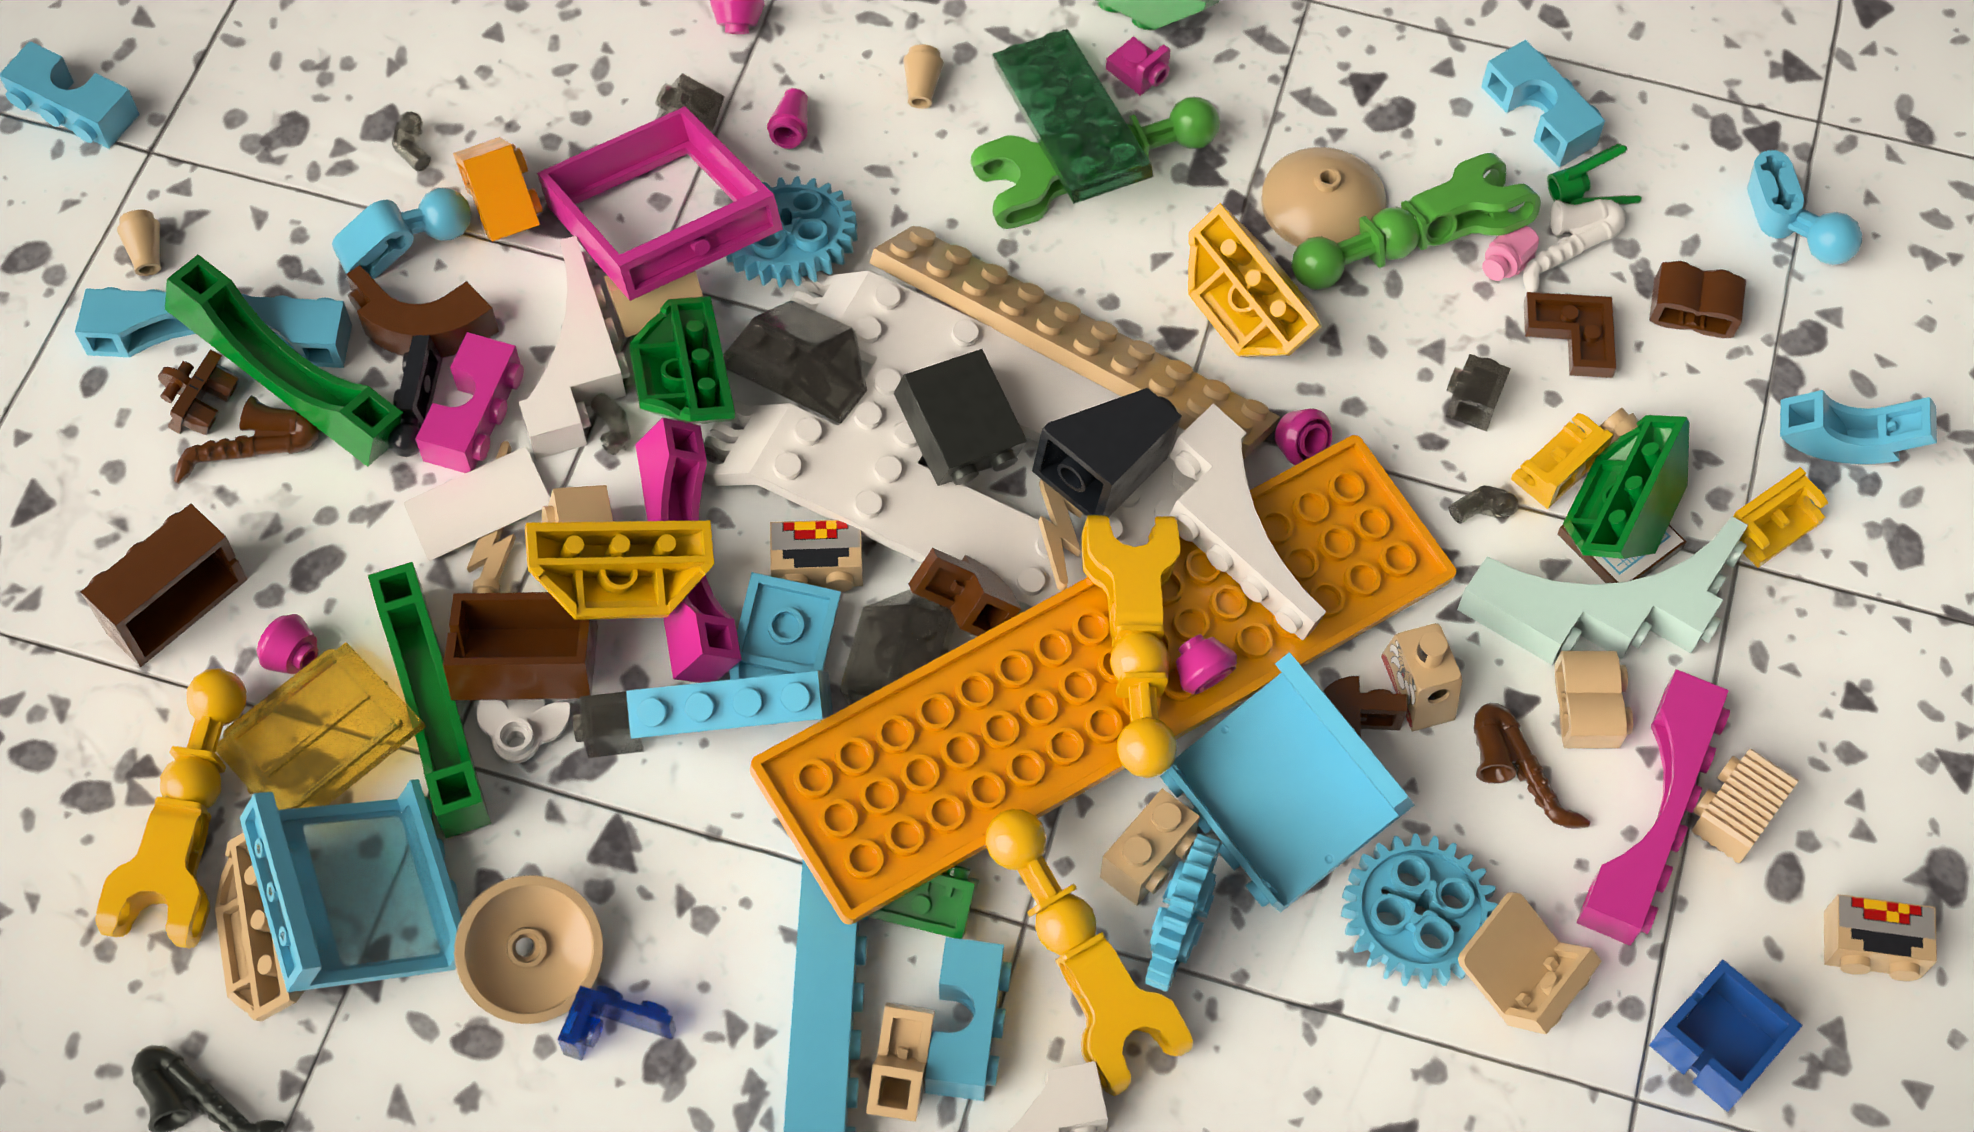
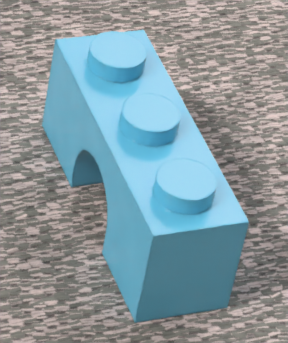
M1527 40L1520 42L1488 61L1481 87L1506 113L1524 105L1535 106L1545 112L1540 116L1533 141L1559 168L1597 146L1606 120L1595 106L1590 105L1574 89V86L1568 79L1563 78L1548 63L1544 54L1537 51Z
M31 41L0 72V79L7 91L5 95L15 107L24 111L29 109L41 115L46 122L55 127L62 125L72 130L80 139L87 143L94 141L110 149L140 115L128 88L97 73L83 86L68 90L74 84V81L63 57Z
M946 937L939 980V1000L963 1004L970 1010L973 1019L966 1028L958 1032L932 1031L925 1074L926 1094L984 1101L986 1085L996 1086L999 1056L990 1055L992 1039H1002L1006 1009L997 1008L999 991H1009L1012 968L1011 962L1003 961V944Z

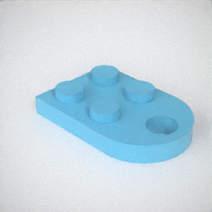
M752 572L737 630L742 660L729 670L730 680L824 671L841 599V591Z

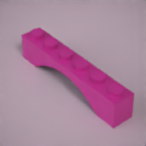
M662 417L635 444L647 520L699 521L701 491L707 465L701 426ZM705 575L667 618H663L672 675L675 680L696 683L714 682L742 660L735 619L719 604Z
M1675 669L1663 692L1651 724V729L1659 746L1663 767V796L1657 819L1641 841L1621 856L1601 865L1591 882L1578 916L1577 924L1629 946L1632 945L1639 932L1649 933L1658 912V907L1651 905L1655 891L1664 892L1673 871V867L1666 864L1670 850L1678 853L1687 833L1688 827L1680 824L1685 811L1693 812L1702 791V787L1695 784L1699 772L1704 774L1708 772L1717 748L1709 745L1713 733L1721 735L1731 710L1723 707L1729 690Z

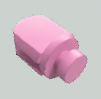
M1525 226L1509 234L1498 235L1489 244V248L1485 252V261L1482 264V268L1486 276L1492 280L1500 281L1503 278H1511L1520 274L1526 267V264L1536 256L1539 243L1537 233L1530 227Z

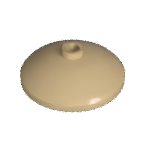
M1312 147L1286 155L1270 169L1264 180L1261 203L1265 218L1272 229L1285 241L1298 247L1306 239L1323 236L1339 243L1359 235V218L1366 216L1371 220L1373 216L1386 208V193L1377 173L1362 159L1335 148Z
M539 875L511 877L483 891L464 913L454 942L456 971L462 986L470 998L494 1017L519 1024H534L552 1020L575 1007L593 986L603 957V938L600 924L589 903L581 894L567 884ZM525 937L530 938L533 943L531 952L527 955H519L516 951L517 942Z

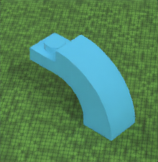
M1824 390L1780 399V437L1798 451L1827 461L1848 464L1899 461V451L1937 443L1936 405L1930 397L1880 408H1855L1832 400Z

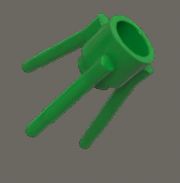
M1619 143L1572 167L1549 174L1547 186L1552 200H1560L1563 203L1573 205L1597 199L1612 200L1619 205L1640 203L1642 198L1639 195L1584 198L1585 192L1590 191V180L1587 172L1626 153L1627 146Z

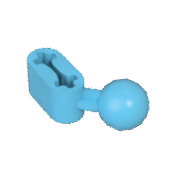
M1768 150L1756 157L1747 185V191L1758 225L1763 233L1772 238H1785L1796 232L1807 238L1811 255L1820 262L1830 265L1846 263L1858 253L1862 245V232L1856 220L1848 214L1840 212L1825 213L1819 217L1803 209L1804 196L1793 164L1787 155L1776 150Z
M436 188L426 193L417 209L400 212L394 201L380 200L369 205L333 239L332 247L346 274L360 265L375 279L411 247L414 241L413 234L425 232L436 240L451 241L463 235L470 224L472 216L469 203L461 193L449 188Z

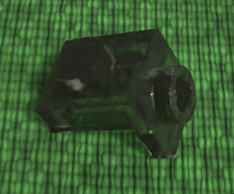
M681 73L671 85L665 83L655 100V105L659 107L656 119L686 106L712 131L725 96Z

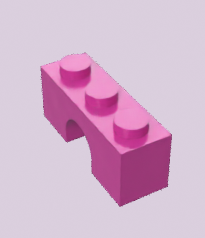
M469 332L466 333L450 368L457 390L472 394L473 397L467 403L457 407H446L432 403L415 438L424 462L462 473L474 470L478 461H484L487 457L495 425H500L503 422L507 412L509 395L512 389L516 390L519 388L524 375V366L520 364L515 345Z

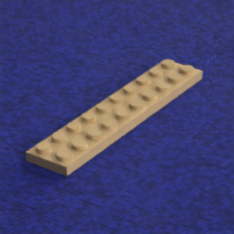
M913 225L873 249L869 263L992 327L998 332L1122 397L1148 388L1158 397L1161 396L1168 399L1175 406L1177 412L1182 415L1178 427L1184 430L1214 403L1247 432L1242 442L1243 460L1273 433L1280 416L1270 412L1265 404L1257 400L1245 399L1232 392L1225 383L1213 379L1209 380L1194 372L1187 363L1171 360L1155 352L1154 347L1140 340H1132L1119 333L1114 325L1104 321H1096L1086 316L1074 304L1060 302L1044 294V290L1041 287L1019 281L1008 275V272L1003 267L987 264L973 257L968 249L958 245H951L937 238L936 234L928 228Z

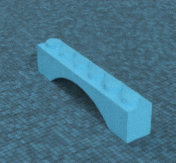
M114 287L85 289L75 328V334L88 356L129 358L156 344L196 333L165 310L166 292L157 289L129 291ZM242 294L244 299L269 328L298 354L317 367L344 368L352 328L344 301H336L331 298H318L317 300L294 299L283 295L275 296L274 298L253 297Z

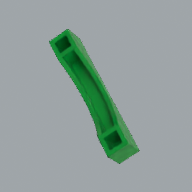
M199 254L167 278L165 310L364 465L370 466L390 448L388 437L392 430L401 423L403 412L371 387L336 377L298 354L279 338L257 315L233 281Z
M409 562L369 574L368 579L413 726L425 780L435 815L445 838H449L490 825L492 823L456 700H451L443 668V656L414 564Z

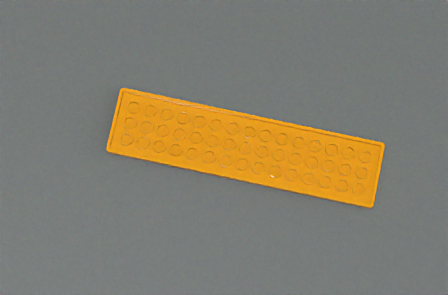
M1351 435L1249 490L1266 535L1279 557L1303 589L1326 611L1316 628L1303 641L1294 633L1285 631L1277 623L1275 616L1260 602L1257 603L1249 599L1242 591L1241 585L1226 572L1217 570L1209 562L1207 555L1192 541H1186L1179 536L1180 555L1175 562V568L1170 578L1161 586L1164 627L1161 641L1166 646L1170 662L1167 673L1168 683L1163 695L1157 698L1159 720L1173 731L1175 739L1182 737L1252 697L1281 673L1275 663L1289 652L1303 668L1448 585L1456 575L1455 566L1361 437ZM1088 577L753 757L750 765V774L843 923L851 925L986 849V831L991 820L999 813L1010 809H1020L1040 818L1126 769L1122 766L1117 753V741L1123 728L1131 723L1129 698H1119L1116 696V687L1119 681L1115 679L1110 666L1113 648L1107 594ZM1202 634L1204 639L1214 637L1234 651L1237 655V667L1229 676L1213 687L1194 695L1183 691L1181 688L1176 660L1181 656L1178 650L1179 647L1191 638Z

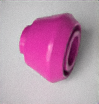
M710 0V5L717 25L725 26V33L749 34V27H754L758 24L765 1Z
M1314 408L1296 410L1287 413L1279 421L1275 432L1276 444L1290 463L1297 465L1330 447L1332 428L1329 418L1324 412Z
M298 614L280 616L268 625L259 639L257 645L259 663L264 669L275 672L296 674L299 671H306L317 659V638L305 620Z
M1202 634L1185 642L1178 649L1181 656L1176 660L1181 688L1183 691L1194 695L1213 687L1229 676L1237 667L1236 653L1214 637L1204 639Z

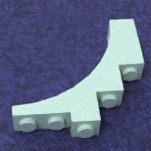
M1732 516L1715 538L1689 559L1658 574L1628 582L1590 585L1553 581L1520 572L1487 556L1465 588L1457 610L1553 665L1561 651H1572L1580 636L1606 651H1617L1618 658L1622 659L1631 645L1638 649L1640 648L1650 630L1687 652L1692 653L1700 639L1709 643L1722 622V619L1715 616L1723 599L1716 595L1727 577L1720 574L1725 564L1734 568L1745 550L1747 544L1741 542L1740 539L1748 525Z

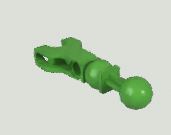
M1187 97L1175 104L1168 119L1141 127L1136 115L1133 114L1129 116V124L1121 121L1109 122L1100 127L1095 135L1091 129H1088L1085 132L1070 133L1039 143L1031 142L1024 137L1007 135L978 146L972 153L970 164L975 175L984 182L1008 180L1016 184L998 194L992 208V214L997 225L1003 229H1013L1039 221L1048 211L1050 202L1054 198L1087 187L1097 180L1105 179V171L1113 174L1125 173L1136 167L1139 161L1143 167L1149 165L1150 149L1175 141L1179 145L1190 149L1202 148L1210 144L1216 137L1221 122L1217 108L1209 100L1200 97Z
M1484 153L1460 162L1454 169L1453 177L1449 181L1423 191L1412 197L1409 201L1401 202V208H1384L1373 216L1371 220L1366 216L1360 217V234L1339 243L1323 236L1306 239L1296 248L1291 267L1296 280L1302 285L1313 290L1328 289L1340 280L1345 265L1367 256L1379 268H1382L1386 265L1385 259L1389 261L1404 259L1415 250L1416 246L1423 251L1429 245H1442L1472 233L1492 236L1509 234L1529 225L1537 218L1541 200L1539 195L1524 183L1504 187L1506 183V164L1497 155ZM1490 170V173L1485 178H1483L1486 172ZM1525 202L1524 205L1518 210L1513 212L1508 211L1509 209L1514 208Z

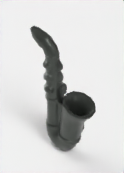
M150 1045L136 1054L131 1068L133 1083L149 1106L150 1120L148 1129L151 1132H170L185 1125L192 1116V1112L184 1105V1102L187 1100L193 1102L194 1109L201 1115L205 1112L208 1113V1119L219 1124V1128L224 1132H281L285 1129V1124L282 1121L263 1120L256 1123L249 1122L211 1084L203 1081L184 1062V1058L168 1047Z

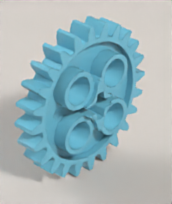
M799 176L794 178L792 184L787 185L782 177L778 178L777 186L775 187L762 182L775 196L783 230L726 256L727 262H733L736 273L745 270L746 278L749 281L760 275L761 284L764 286L772 278L777 279L779 287H783L787 279H793L795 285L800 286L802 277L805 276L816 282L818 271L821 270L831 275L833 273L831 263L844 265V254H851L854 251L852 242L858 240L856 230L858 226L856 213L852 209V202L850 200L844 201L843 191L841 190L832 193L830 183L817 188L816 178H812L806 185L801 184Z
M1198 834L1186 861H1179L1172 880H1169L1162 897L1163 903L1169 905V908L1159 906L1152 927L1150 951H1153L1148 966L1145 984L1168 992L1176 976L1179 964L1181 962L1187 964L1193 946H1197L1204 928V923L1197 920V916L1207 919L1214 899L1212 894L1216 884V874L1213 873V869L1217 861L1221 841Z
M1413 834L1409 846L1405 847L1402 840L1398 836H1394L1391 843V851L1379 842L1376 844L1373 852L1374 858L1363 854L1358 864L1361 870L1352 868L1348 878L1352 885L1345 886L1342 898L1349 901V903L1343 905L1341 916L1354 920L1347 924L1344 932L1348 936H1360L1355 943L1353 951L1355 953L1365 950L1370 951L1371 955L1366 964L1368 968L1375 966L1379 962L1385 964L1384 979L1387 980L1396 970L1401 972L1402 986L1406 987L1413 975L1418 976L1422 988L1427 989L1431 977L1434 975L1443 987L1447 986L1451 977V971L1461 980L1465 978L1466 973L1459 965L1458 956L1498 904L1487 901L1492 898L1496 890L1495 886L1480 885L1487 872L1486 869H1477L1475 871L1469 869L1473 859L1471 853L1460 860L1454 857L1457 844L1452 843L1443 851L1439 849L1437 836H1433L1428 846H1422L1418 834ZM1401 873L1411 874L1417 878L1419 885H1405L1401 882L1398 875ZM1381 890H1388L1389 894H1382ZM1449 895L1456 897L1463 907L1460 909L1450 908L1444 904L1441 897ZM1417 906L1426 909L1423 915L1414 912ZM1380 912L1391 913L1397 918L1399 924L1393 926L1386 925L1379 920L1377 914ZM1457 926L1459 931L1455 932L1451 927ZM1421 936H1435L1440 940L1443 947L1438 949L1430 948L1423 943Z

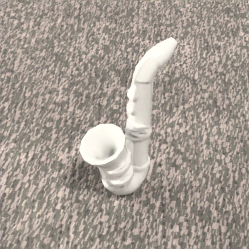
M1601 199L1577 205L1555 200L1550 210L1552 233L1555 236H1560L1563 233L1571 232L1572 236L1561 239L1557 245L1553 244L1546 251H1540L1536 258L1531 259L1526 264L1523 276L1526 291L1537 292L1540 285L1539 275L1580 255L1589 247L1604 240H1611L1620 233L1626 220L1625 211L1621 205L1612 200Z

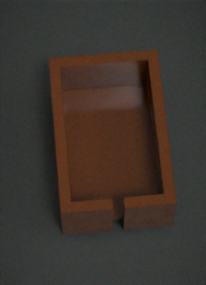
M190 503L180 512L170 515L163 525L144 541L134 544L127 551L126 555L108 570L95 575L88 586L81 590L80 593L105 633L134 662L142 667L248 579L239 561L235 558L236 555L227 537Z
M549 592L453 593L449 620L450 632L447 634L443 662L451 700L591 699L598 634L597 619L575 620Z

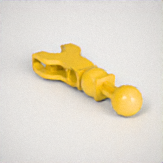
M1088 515L1082 531L1083 571L1094 584L1102 588L1107 594L1113 648L1110 666L1115 679L1119 681L1116 687V696L1119 698H1129L1131 723L1124 727L1118 736L1117 753L1122 766L1132 775L1143 778L1159 776L1171 767L1177 753V742L1173 731L1159 720L1157 698L1163 695L1168 683L1167 673L1170 662L1166 646L1161 641L1164 634L1161 586L1170 578L1175 568V562L1180 555L1177 520L1174 516H1156L1155 525L1148 536V543L1133 547L1122 544L1114 537L1110 520L1107 516Z
M223 668L206 669L195 676L188 686L187 706L195 721L187 748L171 747L170 754L175 760L167 764L160 776V792L162 797L157 796L155 799V806L149 815L138 852L133 859L118 866L105 879L96 912V924L101 935L124 937L130 932L137 916L142 910L150 905L166 904L168 905L165 929L170 940L177 947L188 949L197 946L211 904L205 889L198 883L197 871L207 839L209 822L212 817L207 809L214 805L221 793L220 773H225L226 765L215 752L223 726H227L238 719L246 707L247 691L243 681L236 674Z
M1010 809L1001 812L991 820L986 831V846L989 855L998 865L1008 870H1018L1035 899L1037 905L1027 913L1029 917L1036 914L1035 929L1040 942L1048 950L1061 955L1055 961L1086 1016V1027L1081 1038L1082 1057L1086 1063L1096 1062L1100 1085L1103 1090L1112 1096H1118L1126 1091L1131 1083V1073L1127 1068L1122 1050L1125 1039L1132 1031L1137 1030L1148 1033L1157 1042L1162 1051L1170 1056H1183L1191 1051L1193 1046L1192 1036L1173 1001L1159 993L1146 992L1138 988L1104 933L1101 932L1096 935V918L1093 908L1084 899L1071 894L1077 889L1075 884L1062 890L1042 856L1046 849L1047 836L1040 820L1025 810Z

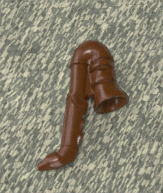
M250 395L240 416L239 429L240 431L252 430L255 432L254 436H237L235 440L224 438L217 442L210 440L202 445L197 444L185 449L178 460L174 482L180 484L191 474L195 464L199 462L253 458L264 454H293L308 450L318 440L320 430L295 410L269 407L261 403L257 397Z
M1488 703L1481 706L1474 716L1473 726L1476 744L1480 751V765L1477 768L1476 777L1486 783H1503L1512 780L1517 775L1520 782H1527V790L1535 797L1534 802L1544 810L1545 815L1554 824L1573 829L1589 827L1590 821L1578 812L1565 810L1560 805L1557 799L1558 796L1550 785V780L1546 778L1543 772L1544 769L1539 764L1537 757L1532 754L1520 730L1521 725L1512 712L1499 703Z

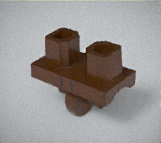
M210 349L192 378L189 375L194 367L187 361H183L178 369L163 367L160 371L158 380L165 386L164 391L160 395L161 399L172 403L176 395H180L170 411L172 420L168 424L169 429L180 434L183 428L187 427L204 435L208 434L218 417L219 410L201 400L206 392L228 402L237 389L239 382L238 376L221 366V354Z

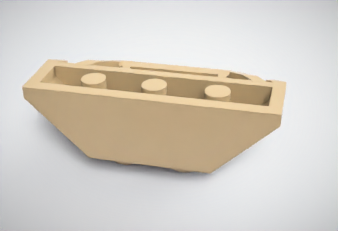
M241 833L227 842L225 855L228 857V860L220 878L215 915L227 997L240 1009L247 1012L248 1016L253 1020L262 1022L296 1003L306 990L287 993L244 833Z

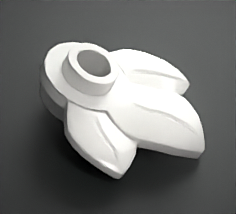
M544 699L505 700L504 702L502 700H480L476 717L480 729L492 737L493 748L497 756L508 763H522L535 755L540 744L553 741L564 732L569 723L571 708L568 702H555L546 705ZM515 738H523L525 740L520 746H509L511 740Z

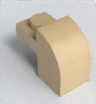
M886 1002L878 1054L872 1068L866 1114L916 1122L925 1087V1074L935 1010Z

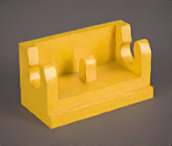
M1577 413L1572 418L1575 424L1569 421L1552 440L1530 460H1526L1521 464V468H1518L1512 474L1511 480L1546 509H1549L1590 470L1595 458L1608 448L1613 434L1607 429L1603 430L1584 414Z
M1801 467L1737 510L1733 515L1734 518L1748 525L1740 541L1747 544L1743 554L1757 568L1816 528L1825 519L1819 508L1826 506L1828 501L1825 495L1805 476L1806 472Z

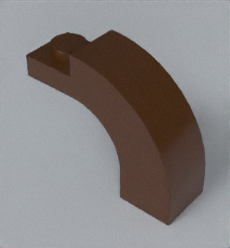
M360 265L346 274L351 288L348 298L357 310L365 335L389 352L404 356L406 352H409L414 335H430L442 358L457 354L467 332L491 338L499 332L493 308L467 281L440 299L423 304H410L389 296Z

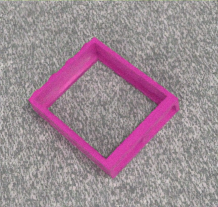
M686 106L537 172L548 208L568 231L577 237L581 246L629 301L783 230L774 194ZM686 154L734 201L622 254H619L576 206V204Z

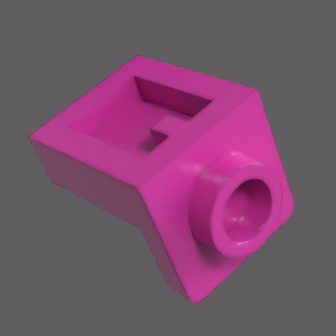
M1133 36L1106 58L1105 69L1141 96L1152 86H1159L1167 78L1170 71L1169 59L1171 49L1163 44L1156 51H1153Z

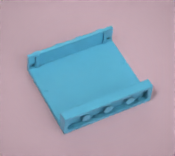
M1290 652L1275 663L1281 671L1277 677L1177 756L1171 767L1160 776L1177 798L1184 793L1194 805V808L1191 810L1200 816L1198 823L1200 829L1205 834L1213 830L1223 842L1220 845L1219 853L1234 871L1241 866L1248 874L1251 881L1245 886L1262 907L1270 903L1280 913L1415 806L1401 786Z

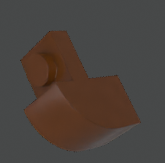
M932 547L908 583L913 594L950 609L959 629L975 636H979L1013 618L1021 610L1010 587L988 567L967 555L960 560Z
M1348 676L1338 679L1322 691L1360 738L1361 729L1401 730L1407 713V694H1393V692L1386 689H1374L1367 693L1360 692L1359 676Z

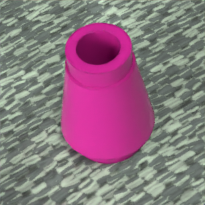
M797 88L786 90L768 121L767 129L770 139L779 147L795 148L807 137L808 96L804 91Z

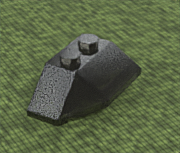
M792 300L755 316L723 352L727 370L840 424L867 392L854 329Z
M911 589L863 607L840 685V692L848 706L948 653L956 624L951 610L913 594Z

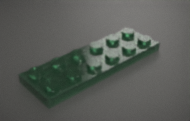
M1068 29L1050 32L1043 37L1022 44H1014L1004 50L992 53L994 67L1073 204L1153 177L1150 160Z

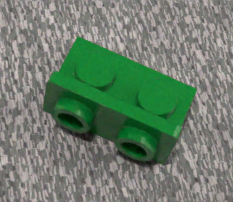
M956 865L873 912L869 917L951 938L964 939L979 879L969 877V868Z

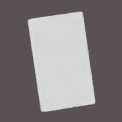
M522 447L406 500L404 506L427 559L431 561L542 510L543 506H548L550 496L527 448Z

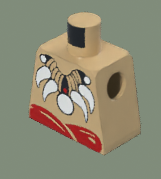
M1438 623L1394 635L1383 651L1381 658L1396 694H1407V713L1405 717L1411 731L1454 721L1461 692L1462 676L1441 626ZM1431 695V696L1435 697L1436 699H1435V700H1429L1428 698H1429V696Z

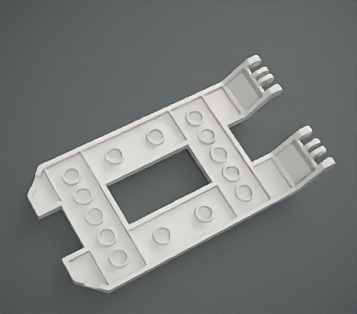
M818 271L816 282H813L808 276L803 277V286L808 291L823 297L815 298L804 291H795L790 299L791 304L786 305L782 315L787 322L804 329L794 330L786 324L776 323L768 335L769 339L774 344L791 352L840 349L873 366L838 426L791 403L748 406L733 399L735 419L730 420V422L745 428L735 430L721 422L713 425L710 430L712 437L707 436L703 442L705 453L723 460L724 463L714 464L707 460L703 482L710 486L758 485L830 520H839L861 530V535L920 563L924 561L932 547L960 560L967 555L988 567L1010 587L1022 611H1026L1061 592L1055 582L1038 523L1039 520L963 484L955 485L951 481L937 486L930 469L920 465L924 456L893 393L904 374L983 349L1024 435L1037 442L1040 440L1042 428L1047 423L1121 396L998 332L994 328L872 271L827 275ZM1178 427L1169 455L1178 439V436L1185 431L1180 427ZM1169 455L1109 517L1114 537L1122 544L1133 547L1146 545L1151 529L1155 525V517L1169 516L1176 501L1196 482L1193 477L1190 478L1182 474ZM1246 475V481H1247L1249 490H1251V489H1252V486H1251V484H1250V482H1249V479H1248V477H1247V475ZM1082 534L1079 539L1077 538L1081 549L1079 557L1063 547L1068 576L1066 589L1087 578L1082 565Z

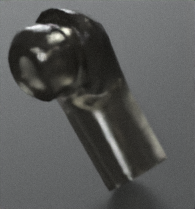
M409 111L403 113L400 121L396 123L392 147L412 168L420 172L429 166L431 156L419 146L423 120L419 114Z
M605 393L597 394L591 401V409L607 423L610 430L603 433L600 438L604 450L610 455H616L621 449L626 451L632 441L626 411L609 395Z
M1484 485L1450 504L1448 508L1452 518L1461 524L1477 513L1494 518H1507L1517 511L1519 502L1517 497L1511 492Z

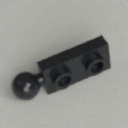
M414 335L412 337L409 352L404 354L402 360L403 378L400 389H396L393 397V405L402 411L403 414L401 423L390 433L388 444L390 449L401 457H411L419 452L415 438L431 408L442 357L430 335Z

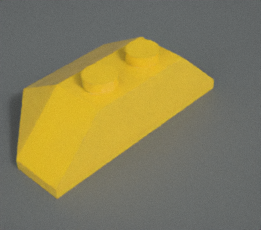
M1219 203L1189 231L1188 295L1238 357L1290 356L1322 327L1312 304L1263 244L1224 205Z
M711 520L527 522L525 524L528 571L575 620L667 618L714 566Z

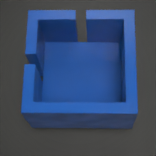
M1722 959L1696 988L1693 994L1687 998L1664 1024L1649 1046L1683 1075L1689 1069L1696 1073L1697 1076L1692 1083L1728 1113L1803 1025Z

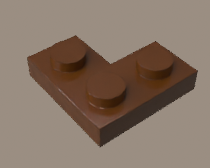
M1539 292L1526 293L1524 299L1525 337L1568 339L1569 375L1613 378L1616 371L1612 297Z

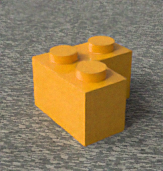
M498 137L453 153L466 191L472 196L486 236L492 242L540 225L536 214L543 212L535 189H527L522 174L528 172V167L520 148H516L514 144H510L503 138Z

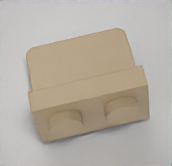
M1509 892L1504 896L1458 956L1461 968L1508 1026L1547 1034L1561 1020L1563 1012L1579 991L1587 986L1590 977L1602 962L1592 948L1559 942L1524 896L1516 892Z

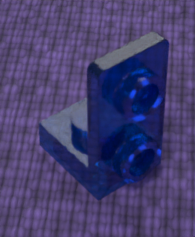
M580 985L557 1040L563 1055L582 1061L587 1048H594L600 1038L603 1028V1020L600 1019V1016L668 1039L674 1038L676 1026L673 1017L669 1015V1010L660 1004L642 1001L641 1005L623 1000V995L612 988L598 985L593 990Z

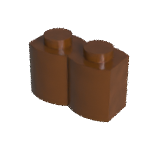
M1685 261L1662 262L1654 278L1649 321L1666 328L1692 329L1702 335L1717 338H1733L1742 322L1746 279L1723 269L1703 271Z

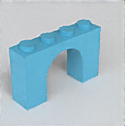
M810 671L626 691L631 739L825 719L833 714L829 671Z

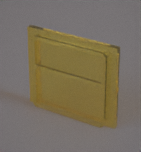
M345 642L336 650L328 649L228 726L223 732L224 738L218 742L216 753L244 783L250 794L273 792L278 810L326 806L426 726L389 687L388 682L382 680L354 649Z

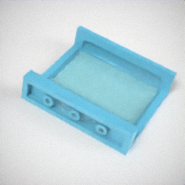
M419 779L410 780L399 798L392 800L278 810L273 792L254 793L240 816V822L287 993L455 970L454 942L459 923L462 919L457 904L458 890L455 882L449 878L444 862V844L436 836L431 820V802L428 797L424 796Z

